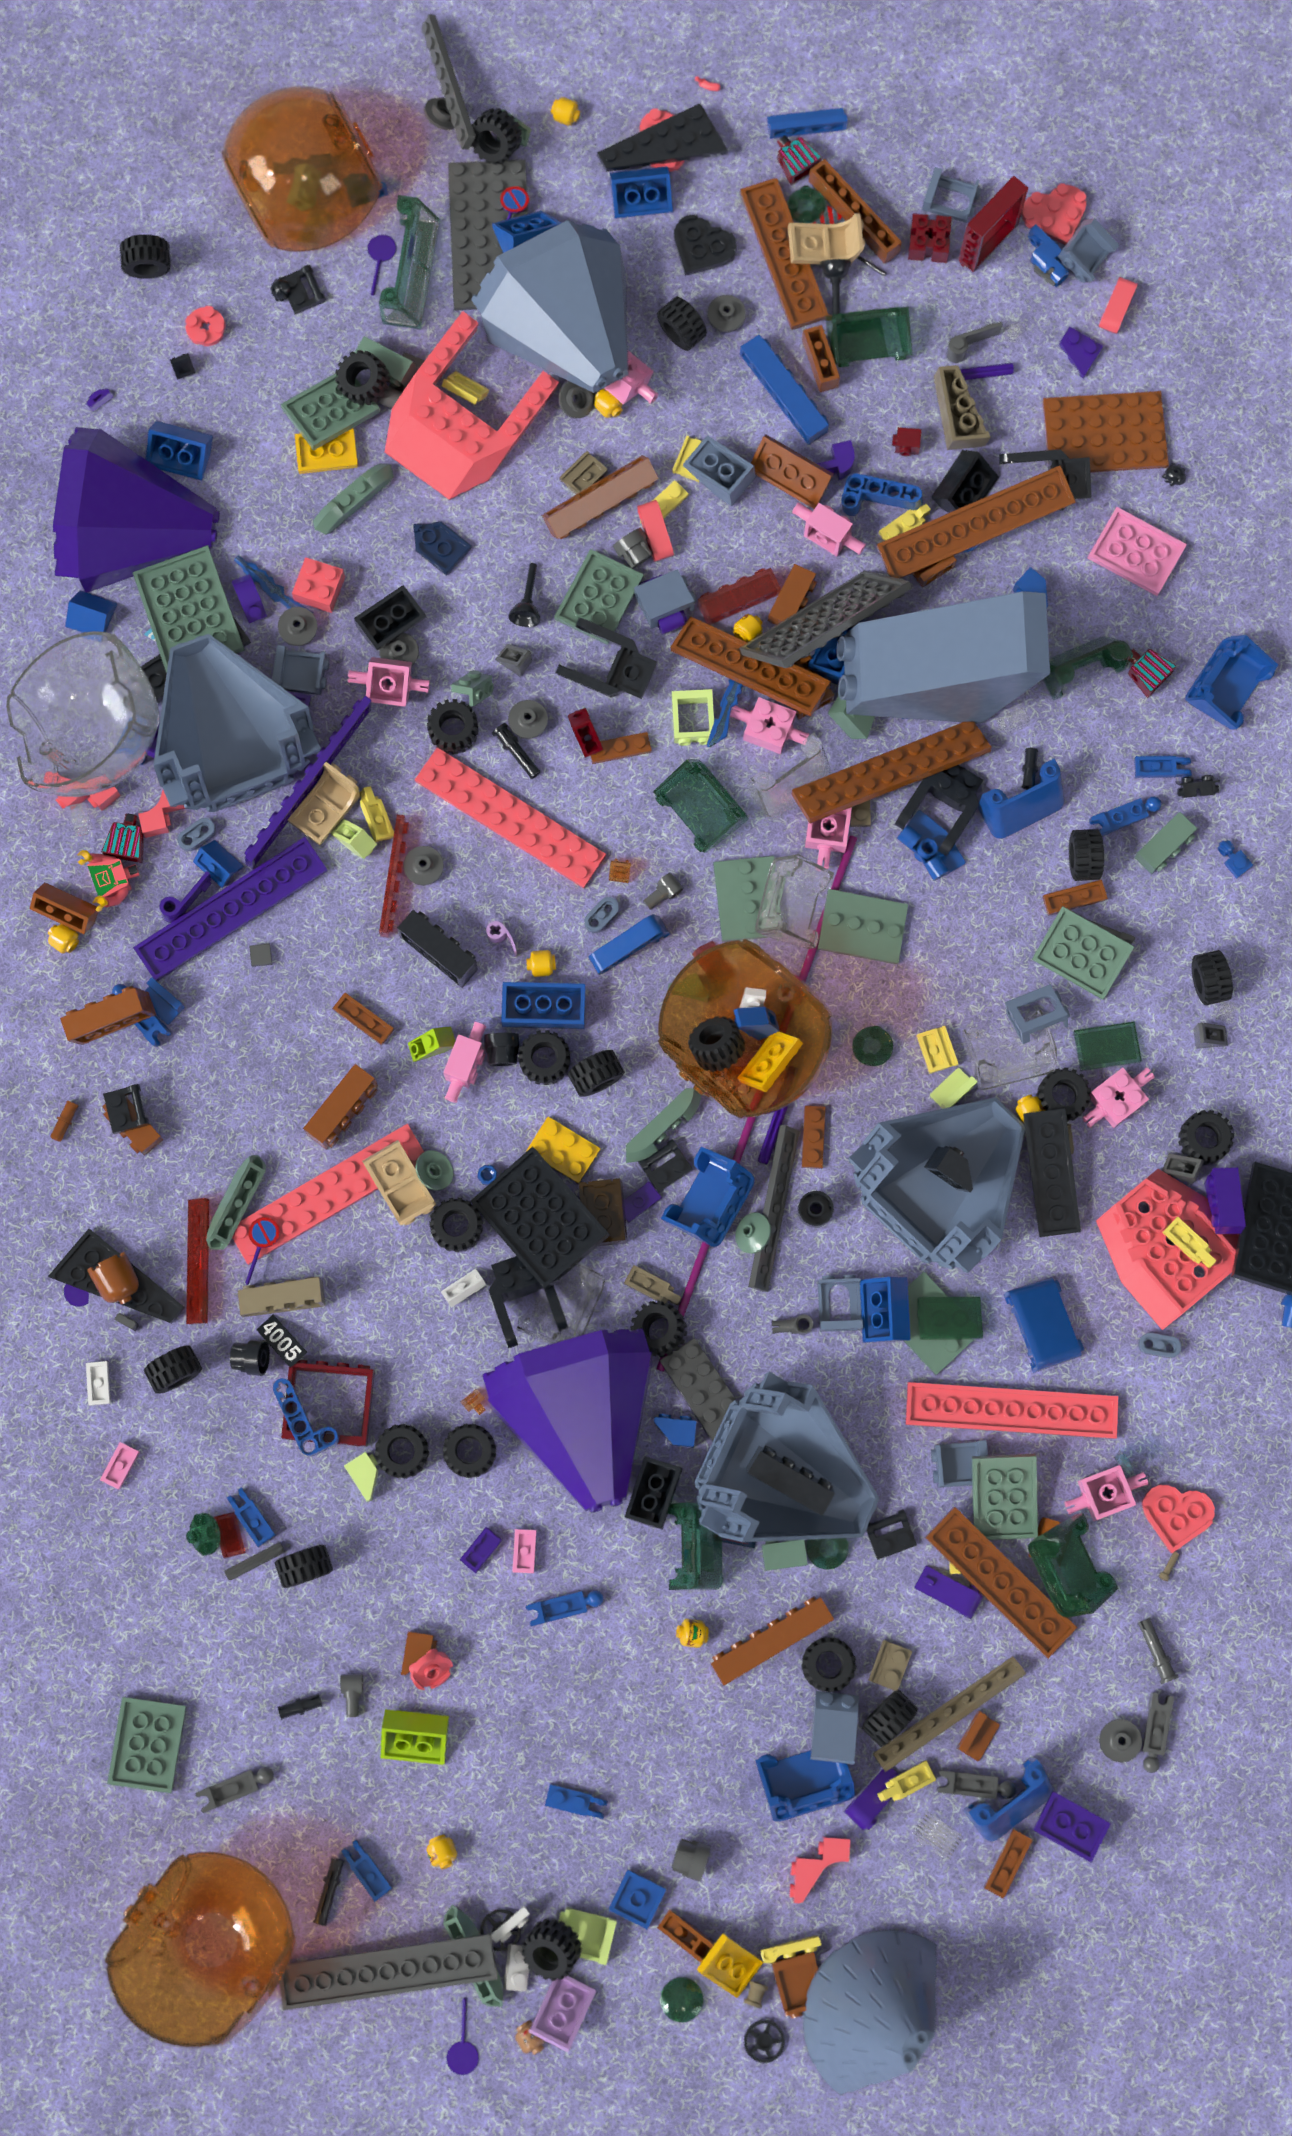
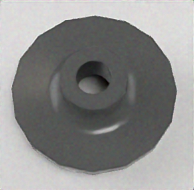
M445 97L428 100L424 106V114L429 122L443 130L455 129L454 125H452L450 112L446 106Z
M721 295L711 301L708 307L707 318L716 330L732 332L743 325L746 318V309L739 298L732 295ZM728 309L730 312L726 313L723 310Z
M567 381L560 389L559 405L567 416L574 419L583 418L593 409L595 396L593 392Z
M291 607L280 616L278 632L286 643L302 646L311 642L316 636L318 629L317 620L308 609ZM294 623H301L299 627H294Z
M403 633L380 648L379 656L384 659L412 662L413 666L419 656V647L411 635ZM397 647L402 648L400 652L395 651Z
M523 700L512 707L509 712L508 722L510 729L515 735L525 739H532L544 732L548 723V715L540 703L534 700ZM526 715H530L532 718L530 720H526L524 717Z
M428 846L415 847L409 851L403 864L407 878L414 884L422 886L430 885L437 881L442 875L444 867L439 852ZM424 861L427 863V865L425 867H421L419 865L420 862Z
M1117 1719L1110 1721L1103 1727L1100 1732L1099 1743L1106 1757L1112 1761L1122 1763L1128 1762L1137 1756L1141 1750L1142 1738L1141 1733L1133 1723ZM1120 1737H1123L1125 1739V1743L1123 1745H1120L1118 1743V1739Z

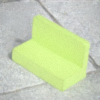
M957 1068L930 1093V1097L942 1109L953 1107L978 1081L973 1076L969 1078L960 1068Z

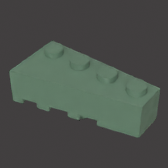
M839 696L828 711V715L851 739L868 738L875 716L847 714L846 700H841Z

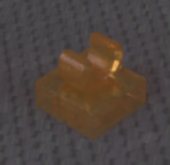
M617 858L614 861L611 860L609 881L629 883L631 870L629 860L625 862H619Z
M477 1389L460 1402L468 1412L474 1408L480 1415L486 1410L480 1403L485 1398Z

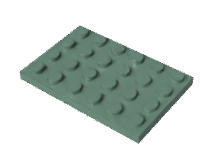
M208 546L133 572L166 673L170 648L179 643L193 640L198 636L210 634L236 654L245 651Z

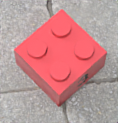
M305 557L292 591L294 601L332 613L345 580L344 570Z

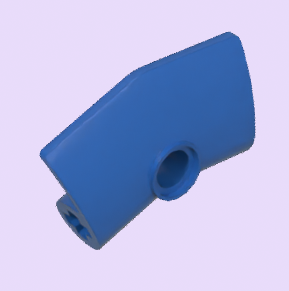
M921 810L916 812L897 836L900 842L914 852L915 858L924 864L933 881L942 878L966 863L956 845L953 846L948 856L938 851L948 832ZM923 847L926 848L929 853H926L923 850Z

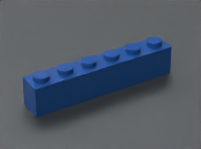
M759 334L740 346V356L808 445L828 433V419L824 414L821 415L819 413L816 403L812 399L809 400L804 387L801 384H797L791 370L784 367L781 357L777 353L774 354L766 338L763 339Z

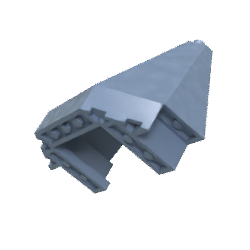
M567 220L497 256L494 261L495 267L491 273L488 272L480 284L482 288L471 299L481 313L482 323L489 343L593 393L629 375L626 271L620 244L615 241L607 229L603 228L600 230L591 225L583 223L578 225L574 221Z
M210 634L198 636L193 640L179 643L170 648L153 765L160 787L163 788L170 807L184 805L185 809L199 810L200 808H206L207 812L222 810L290 784L297 770L302 771L311 761L309 757L321 750L313 732L314 727L309 707Z
M996 1097L880 1122L862 1142L863 1144L848 1158L855 1168L853 1176L858 1188H861L862 1196L860 1199L862 1205L922 1262L928 1264L936 1262L940 1267L949 1269L957 1267L961 1268L963 1272L969 1273L981 1259H985L1002 1241L1025 1126ZM937 1147H956L964 1153L963 1157L968 1160L973 1190L971 1193L956 1190L924 1168Z
M768 1371L760 1384L754 1383L744 1392L745 1396L740 1401L734 1400L729 1405L696 1477L695 1488L699 1489L697 1506L702 1515L699 1519V1524L715 1532L719 1537L739 1542L863 1537L879 1501L877 1493L814 1386L791 1381L786 1382ZM767 1445L774 1449L780 1458L786 1456L795 1462L796 1467L801 1469L803 1466L811 1470L815 1478L820 1479V1477H823L832 1483L835 1495L823 1516L747 1473L746 1467L758 1446L764 1448Z

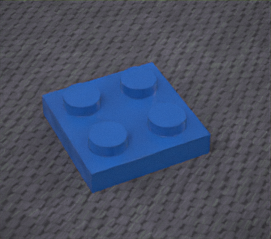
M627 1869L608 1910L648 1929L666 1888Z

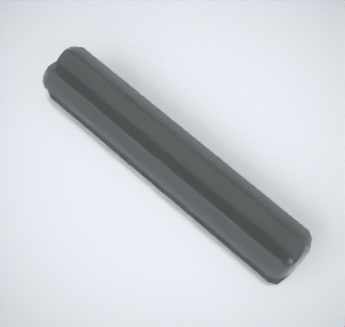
M276 1543L224 1571L228 1580H233L285 1552L281 1543Z

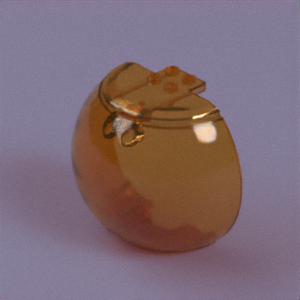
M289 86L260 96L250 103L235 119L227 133L223 145L224 149L221 151L224 167L238 196L261 237L271 248L276 247L280 250L293 252L312 251L330 246L342 240L357 229L367 218L378 199L379 190L382 189L380 175L371 160L374 155L357 122L352 123L341 100L332 91L327 92V90L318 87Z
M743 939V941H729L700 953L675 977L662 1003L658 1022V1036L660 1037L658 1043L664 1053L677 1064L675 1067L680 1070L678 1074L687 1082L691 1081L695 1084L693 1088L699 1094H704L707 1097L712 1096L730 1114L738 1118L763 1116L790 1105L800 1098L816 1081L825 1065L831 1046L832 1013L811 987L764 948L747 939ZM746 987L766 990L763 1007L775 1013L780 1030L778 1032L799 1038L803 1043L797 1054L793 1056L785 1070L781 1072L767 1092L743 1084L737 1078L768 1037L758 1041L744 1031L739 1030L745 1041V1051L742 1052L743 1056L738 1058V1062L736 1064L733 1063L730 1068H724L723 1071L716 1070L715 1072L706 1071L703 1067L701 1068L688 1045L690 1033H693V1029L698 1027L699 1023L705 1022L706 1019H713L715 1016L720 1018L725 1016L734 1022V1010L740 1007Z
M197 1852L190 1853L187 1856L182 1854L168 1866L155 1886L150 1882L147 1886H143L137 1894L138 1899L125 1910L122 1921L126 1923V1926L109 1948L105 1958V1963L108 1964L106 1967L108 1982L112 1994L125 2016L138 2029L150 2037L163 2043L184 2048L221 2046L235 2038L268 2001L288 1967L294 1952L296 1938L292 1919L282 1895L272 1881L258 1868L240 1858L223 1853Z

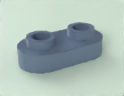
M208 818L197 820L178 835L177 841L180 848L184 851L195 850L213 837L215 826ZM208 827L209 830L208 832L203 833L202 828ZM192 839L191 844H185V841Z
M611 897L603 898L585 917L584 925L587 931L591 933L601 932L618 914V902ZM611 906L612 911H605V907ZM593 920H596L599 924L597 926H592L591 922Z
M1146 1333L1138 1341L1139 1349L1147 1355L1173 1358L1181 1351L1180 1341L1172 1336ZM1147 1340L1152 1342L1151 1348L1146 1347L1145 1342ZM1167 1344H1171L1173 1346V1350L1171 1352L1167 1351Z

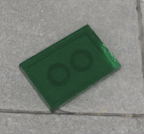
M1135 1021L1073 1031L1080 1071L1142 1062Z
M919 1297L917 1299L920 1340L983 1339L980 1297Z

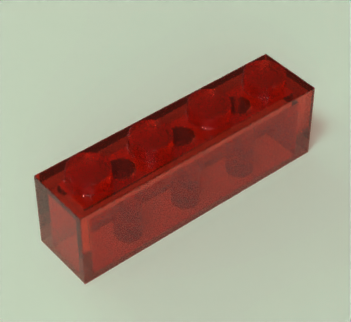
M762 568L748 578L747 576L739 578L732 585L725 584L718 588V591L704 593L698 599V607L706 624L712 625L778 596L781 587L772 569L768 568L765 570V568Z

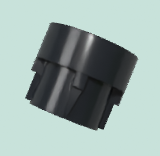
M504 1032L484 1035V1049L486 1050L490 1066H512L517 1064V1054H519L518 1049L520 1048L519 1034Z
M821 1191L806 1193L798 1204V1217L805 1225L812 1228H820L826 1225L834 1212L831 1198ZM818 1204L821 1207V1213H811L810 1206Z
M251 1339L248 1343L235 1342L232 1345L230 1351L231 1369L240 1370L254 1376H264L267 1372L270 1349L266 1340Z

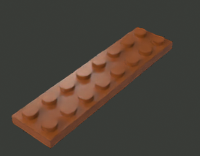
M777 177L741 188L740 195L791 330L828 319L829 314L810 264L791 263L788 225L794 222Z
M689 617L670 647L672 652L808 716L813 715L831 686V681L795 664L789 668H783L743 656L740 647L747 644V642L696 618Z
M953 1507L925 1536L1046 1658L1049 1659L1077 1628L956 1507Z

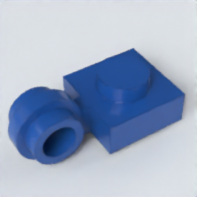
M1229 840L1219 843L1218 851L1222 856L1229 857L1224 864L1236 879L1253 867L1251 861L1241 850L1236 854L1233 853L1235 848Z

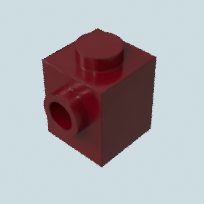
M898 427L897 433L892 436V446H895V453H899L901 456L919 455L922 429Z

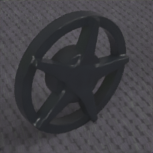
M505 1909L491 1911L481 1923L480 1934H484V1925L487 1919L493 1925L492 1934L514 1914ZM496 1913L507 1914L503 1921L498 1922L490 1917ZM521 1927L518 1928V1932L510 1931L512 1935H517L512 1944L518 1942L521 1935ZM501 1941V1948L493 1946L494 1951L502 1952L508 1950V1946L504 1947V1942L502 1943Z
M759 2020L751 2024L746 2030L744 2047L747 2054L753 2060L760 2063H769L776 2060L783 2052L785 2046L784 2034L774 2022ZM767 2024L764 2032L758 2034L752 2031L757 2025ZM770 2025L778 2030L781 2039L772 2038L769 2034ZM749 2033L756 2038V2045L750 2051L747 2045ZM774 2043H781L779 2051L771 2057L769 2049H771ZM760 2049L766 2052L768 2059L757 2058L752 2053Z

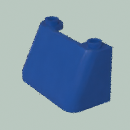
M1247 635L1227 637L1218 645L1186 694L1185 700L1231 730L1237 729L1244 722V714L1240 710L1260 681L1270 680L1274 676L1278 664Z
M1055 758L1041 766L1040 784L1010 799L1000 789H992L982 794L977 809L994 837L998 839L1006 838L1059 811L1063 807L1065 799L1061 771Z
M700 1147L694 1158V1165L700 1172L680 1206L670 1204L660 1219L707 1245L717 1247L723 1241L753 1188L755 1178L752 1173L736 1161Z
M1052 1277L1009 1290L1004 1294L1007 1305L1013 1306L1011 1312L1014 1313L1028 1350V1357L1032 1356L1030 1358L1032 1362L1030 1366L1033 1373L1081 1357V1351H1084L1081 1340L1076 1338L1059 1292L1062 1290L1059 1281L1054 1280Z
M811 1750L778 1761L771 1754L762 1755L759 1759L755 1760L773 1821L788 1820L849 1801L855 1796L854 1784L847 1763L812 1760Z
M1030 1757L1022 1763L1025 1771L1024 1776L1020 1780L1026 1786V1789L997 1812L985 1803L976 1806L971 1803L963 1809L984 1839L988 1841L998 1840L1047 1802L1053 1791V1786L1038 1759Z

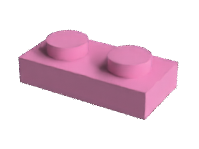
M120 1442L100 1480L120 1490L140 1452Z
M515 1529L513 1573L534 1574L536 1530Z

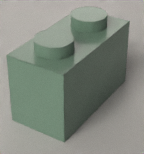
M787 1540V1542L780 1543L778 1541H765L766 1544L761 1545L765 1571L808 1565L804 1540Z

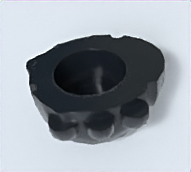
M282 277L275 279L270 288L271 294L277 302L287 300L290 293V284Z
M1172 463L1165 470L1162 478L1166 479L1165 483H1170L1171 487L1182 485L1186 480L1185 468H1182L1180 464Z

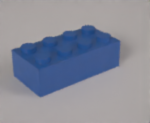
M503 982L502 1027L585 1029V984Z

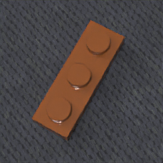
M648 732L600 741L604 750L590 756L592 764L652 753Z
M1102 880L1042 896L1048 916L1059 913L1062 906L1073 910L1107 901L1108 899Z
M344 993L332 1008L381 1046L394 1031L393 1027L347 993Z
M804 1107L801 1168H823L826 1107Z
M1012 1829L983 1888L1004 1899L1033 1839Z

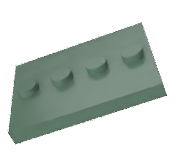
M336 374L331 375L281 404V409L313 451L380 413V408L374 401H372V405L364 403V406L358 403L355 404L343 395L337 387L339 384L335 381V378L338 377ZM356 378L355 386L360 387L362 385Z
M590 549L557 610L554 620L608 645V641L576 628L575 625L578 618L586 619L615 632L635 595L634 587L640 585L644 574Z
M774 856L713 862L722 942L783 936Z
M828 889L817 949L898 964L908 904Z
M1062 906L1032 960L1104 1000L1132 952L1134 945Z
M922 1272L908 1286L911 1340L904 1342L937 1375L982 1332L925 1272Z
M1036 1454L972 1456L973 1525L988 1540L1038 1538Z
M122 1697L107 1784L171 1794L173 1792L187 1706Z

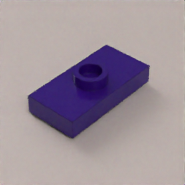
M647 1182L624 1200L625 1215L628 1223L662 1199L650 1182Z
M485 1527L460 1558V1561L474 1573H477L503 1540L489 1528Z

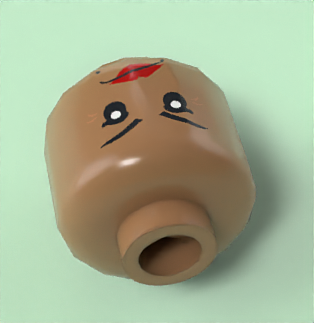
M528 2020L516 2029L515 2040L524 2054L532 2052L533 2055H536L545 2049L543 2044L546 2041L529 2033L533 2022Z

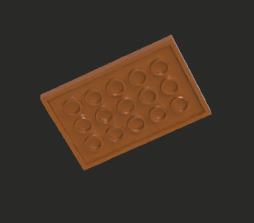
M1161 391L1043 398L1047 450L1060 449L1070 459L1090 457V472L1168 468Z

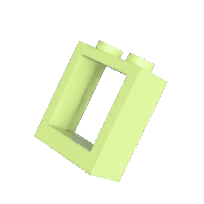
M712 689L672 691L674 743H679L680 746H688L693 742L707 745L714 723ZM707 703L709 731L679 733L678 705Z

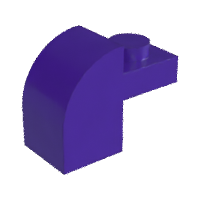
M851 440L832 444L831 455L833 460L817 463L831 473H837L838 480L846 478L853 468L855 452Z
M248 574L231 581L248 623L250 624L267 617L251 575Z

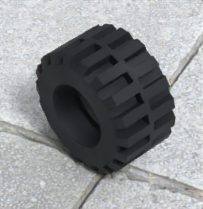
M494 108L486 110L472 124L476 137L470 147L474 148L473 152L479 155L478 158L481 160L485 159V162L489 164L492 162L493 165L502 164L507 161L520 147L522 137L520 136L522 131L518 129L519 123L514 121L515 118L508 115L509 112H502L499 108L496 110ZM490 131L498 136L500 142L492 136Z
M149 234L134 235L124 239L120 245L121 270L124 274L139 279H152L167 274L171 269L168 241L162 237Z
M674 297L657 312L658 322L664 333L676 346L684 351H689L707 336L706 326L701 316L690 303L681 297Z
M357 350V354L354 351L350 352L349 357L345 355L343 357L344 361L342 363L339 362L338 366L340 368L339 370L336 369L335 372L338 376L335 378L336 383L339 384L337 386L338 389L355 404L358 403L364 406V403L372 405V401L377 403L380 396L384 397V390L388 391L389 388L387 383L390 382V378L387 376L389 371L385 368L386 365L368 351ZM365 369H370V378L367 383L356 387L355 379L357 375Z
M446 699L444 704L437 703V708L433 707L431 715H428L427 729L432 744L441 750L443 749L447 754H449V751H452L453 755L457 754L459 750H461V753L466 752L465 748L468 747L470 749L472 747V742H476V735L479 733L475 711H472L470 705L466 706V703L462 700L458 703L457 699H453V702H449ZM450 718L460 719L465 724L464 729L456 735L444 733L441 730V726Z
M1099 829L1073 830L1069 838V866L1074 881L1100 880L1103 875L1104 845Z
M1220 950L1194 955L1191 971L1194 987L1200 1001L1204 1005H1211L1231 1000L1233 994L1232 975L1223 953Z
M715 1016L713 1019H706L705 1022L699 1023V1026L695 1027L693 1033L689 1035V1048L698 1065L706 1071L715 1072L716 1070L723 1071L724 1068H730L733 1063L736 1064L738 1062V1058H741L743 1056L742 1052L745 1051V1041L738 1027L732 1019H727L725 1016L721 1018Z
M539 1030L534 1035L531 1033L528 1035L529 1038L527 1040H523V1045L519 1048V1064L523 1074L528 1077V1080L531 1082L533 1080L538 1085L540 1083H544V1085H549L548 1083L550 1082L553 1084L557 1083V1080L559 1078L562 1079L569 1070L571 1059L568 1044L565 1043V1039L562 1036L559 1037L556 1032L552 1034L550 1030H545V1032ZM542 1047L551 1048L556 1052L557 1060L551 1067L540 1068L533 1063L532 1056L534 1052Z
M603 1050L577 1063L570 1069L568 1076L579 1097H586L611 1086L624 1075L625 1071L613 1050Z
M1058 1068L1044 1077L1037 1089L1036 1096L1039 1097L1042 1106L1046 1110L1065 1108L1067 1122H1069V1120L1077 1119L1088 1107V1103L1091 1100V1088H1088V1080L1084 1081V1075L1076 1073L1077 1070L1072 1069V1071H1069L1068 1068H1063L1062 1070ZM1056 1085H1066L1073 1090L1075 1101L1072 1105L1063 1106L1054 1100L1052 1090Z
M1202 1110L1199 1113H1194L1181 1126V1131L1178 1134L1180 1138L1179 1146L1183 1148L1181 1150L1182 1153H1186L1187 1157L1202 1159L1204 1161L1202 1165L1213 1164L1228 1154L1234 1143L1232 1141L1234 1133H1231L1233 1127L1227 1123L1229 1120L1227 1118L1223 1119L1221 1117L1223 1114L1219 1112L1215 1114L1214 1110H1209L1208 1112ZM1208 1127L1212 1129L1217 1136L1216 1146L1213 1148L1202 1147L1196 1140L1195 1133L1197 1128Z
M449 1198L448 1201L443 1200L439 1206L434 1208L435 1211L431 1213L429 1226L435 1242L441 1248H445L449 1252H459L461 1250L467 1251V1248L475 1246V1242L479 1241L480 1234L483 1231L482 1218L475 1205L462 1198ZM452 1214H462L468 1220V1229L460 1236H450L444 1229L445 1220Z
M650 1301L649 1306L646 1304L641 1306V1311L637 1309L635 1312L637 1317H632L631 1322L634 1323V1326H630V1330L643 1329L652 1356L665 1357V1354L672 1355V1350L678 1351L680 1349L678 1345L680 1343L684 1344L683 1336H687V1331L685 1330L687 1324L684 1321L683 1315L667 1302L657 1301L655 1303ZM657 1319H667L669 1323L667 1333L660 1339H651L649 1329L652 1323Z
M188 1345L175 1348L151 1361L143 1371L154 1392L160 1394L187 1383L196 1377L203 1368L192 1347Z
M406 1424L392 1425L391 1428L385 1429V1432L382 1435L380 1434L379 1440L375 1444L376 1461L381 1469L395 1478L403 1479L413 1477L419 1471L421 1472L424 1465L427 1464L429 1456V1445L424 1435L415 1427ZM398 1439H407L414 1446V1456L408 1463L398 1464L390 1456V1447Z
M463 1424L462 1426L455 1427L452 1432L448 1433V1437L445 1438L442 1451L447 1466L458 1476L467 1478L479 1477L483 1473L488 1472V1469L493 1466L497 1455L493 1437L485 1428L477 1424ZM468 1438L477 1440L482 1446V1455L474 1463L461 1461L457 1454L460 1442Z
M317 1545L279 1558L274 1563L282 1588H290L325 1576L333 1571L326 1545Z
M828 1637L818 1639L806 1648L802 1657L801 1667L804 1677L815 1689L824 1692H834L843 1689L854 1678L857 1665L852 1649L844 1641ZM824 1652H833L841 1660V1670L834 1677H823L816 1668V1661Z
M900 1690L894 1691L867 1717L862 1725V1729L880 1747L885 1746L910 1723L917 1714L918 1708Z
M557 1919L539 1921L522 1945L523 1960L529 1965V1970H533L535 1975H540L545 1980L550 1978L551 1981H556L557 1979L562 1980L564 1977H567L582 1952L580 1947L581 1940L577 1939L578 1934L572 1931L573 1928L566 1926L565 1922H557Z

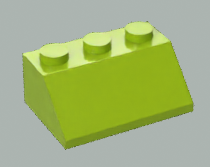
M385 1709L381 1728L380 1758L444 1765L449 1716Z

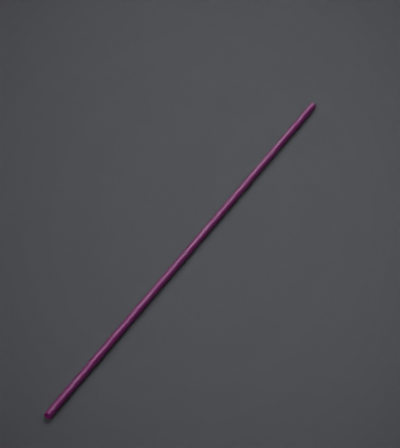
M855 836L849 837L846 851L843 853L831 886L832 890L839 891L858 839ZM824 908L779 1032L787 1034L817 952ZM759 1089L755 1095L732 1159L739 1164L765 1092ZM703 1242L678 1307V1311L683 1317L710 1246ZM660 1357L656 1370L664 1372L665 1369L660 1360L665 1357Z

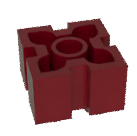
M913 213L908 260L923 261L924 257H931V262L947 263L952 217L936 215V220L928 219L926 214Z

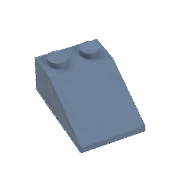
M708 435L683 463V466L716 497L730 506L737 501L756 478L754 465Z
M816 1691L813 1706L812 1760L854 1764L859 1696Z

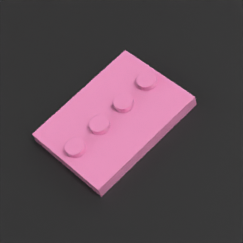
M1116 507L1087 559L1158 596L1187 544Z

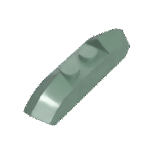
M377 464L359 476L317 514L313 520L314 529L325 535L335 530L391 482L394 477L391 464Z
M685 1088L626 1145V1163L641 1161L656 1153L658 1149L654 1144L656 1142L660 1144L667 1137L665 1133L671 1128L675 1130L682 1123L681 1118L689 1121L693 1117L700 1104L702 1090Z
M251 1155L241 1164L220 1202L207 1233L206 1241L210 1250H223L228 1246L266 1171V1164L259 1155Z
M452 1904L444 1915L443 1920L450 1938L456 1939L480 1935L472 1920L461 1909ZM498 1971V1978L496 1980L473 1983L482 2004L489 2007H503V1987Z

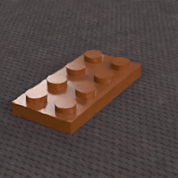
M767 434L763 436L751 461L755 468V474L813 509L820 503L834 475Z

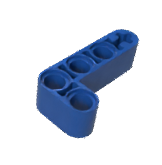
M857 473L851 474L847 478L841 498L843 512L848 516H854L860 511L863 500L908 510H918L923 504L922 491L917 486ZM853 484H860L857 488L851 487ZM872 488H879V489H880V490L877 491V492H872V491H871ZM892 492L899 493L897 496L890 495ZM848 502H855L853 506L846 505Z
M652 914L594 951L588 958L597 973L601 975L651 942L657 943L660 941V938H666L670 933L660 916Z
M284 1378L276 1380L273 1384V1392L300 1451L306 1456L312 1457L336 1446L340 1439L339 1433L332 1427H325L314 1432L293 1384ZM281 1384L288 1386L286 1392L291 1398L286 1399L285 1394L278 1391L281 1389ZM295 1402L298 1406L297 1411L292 1414L288 1413V1404ZM305 1422L306 1430L298 1433L296 1431L297 1423ZM333 1432L335 1435L334 1440L326 1443L324 1441L325 1433ZM308 1441H314L315 1449L312 1452L305 1451L304 1446Z

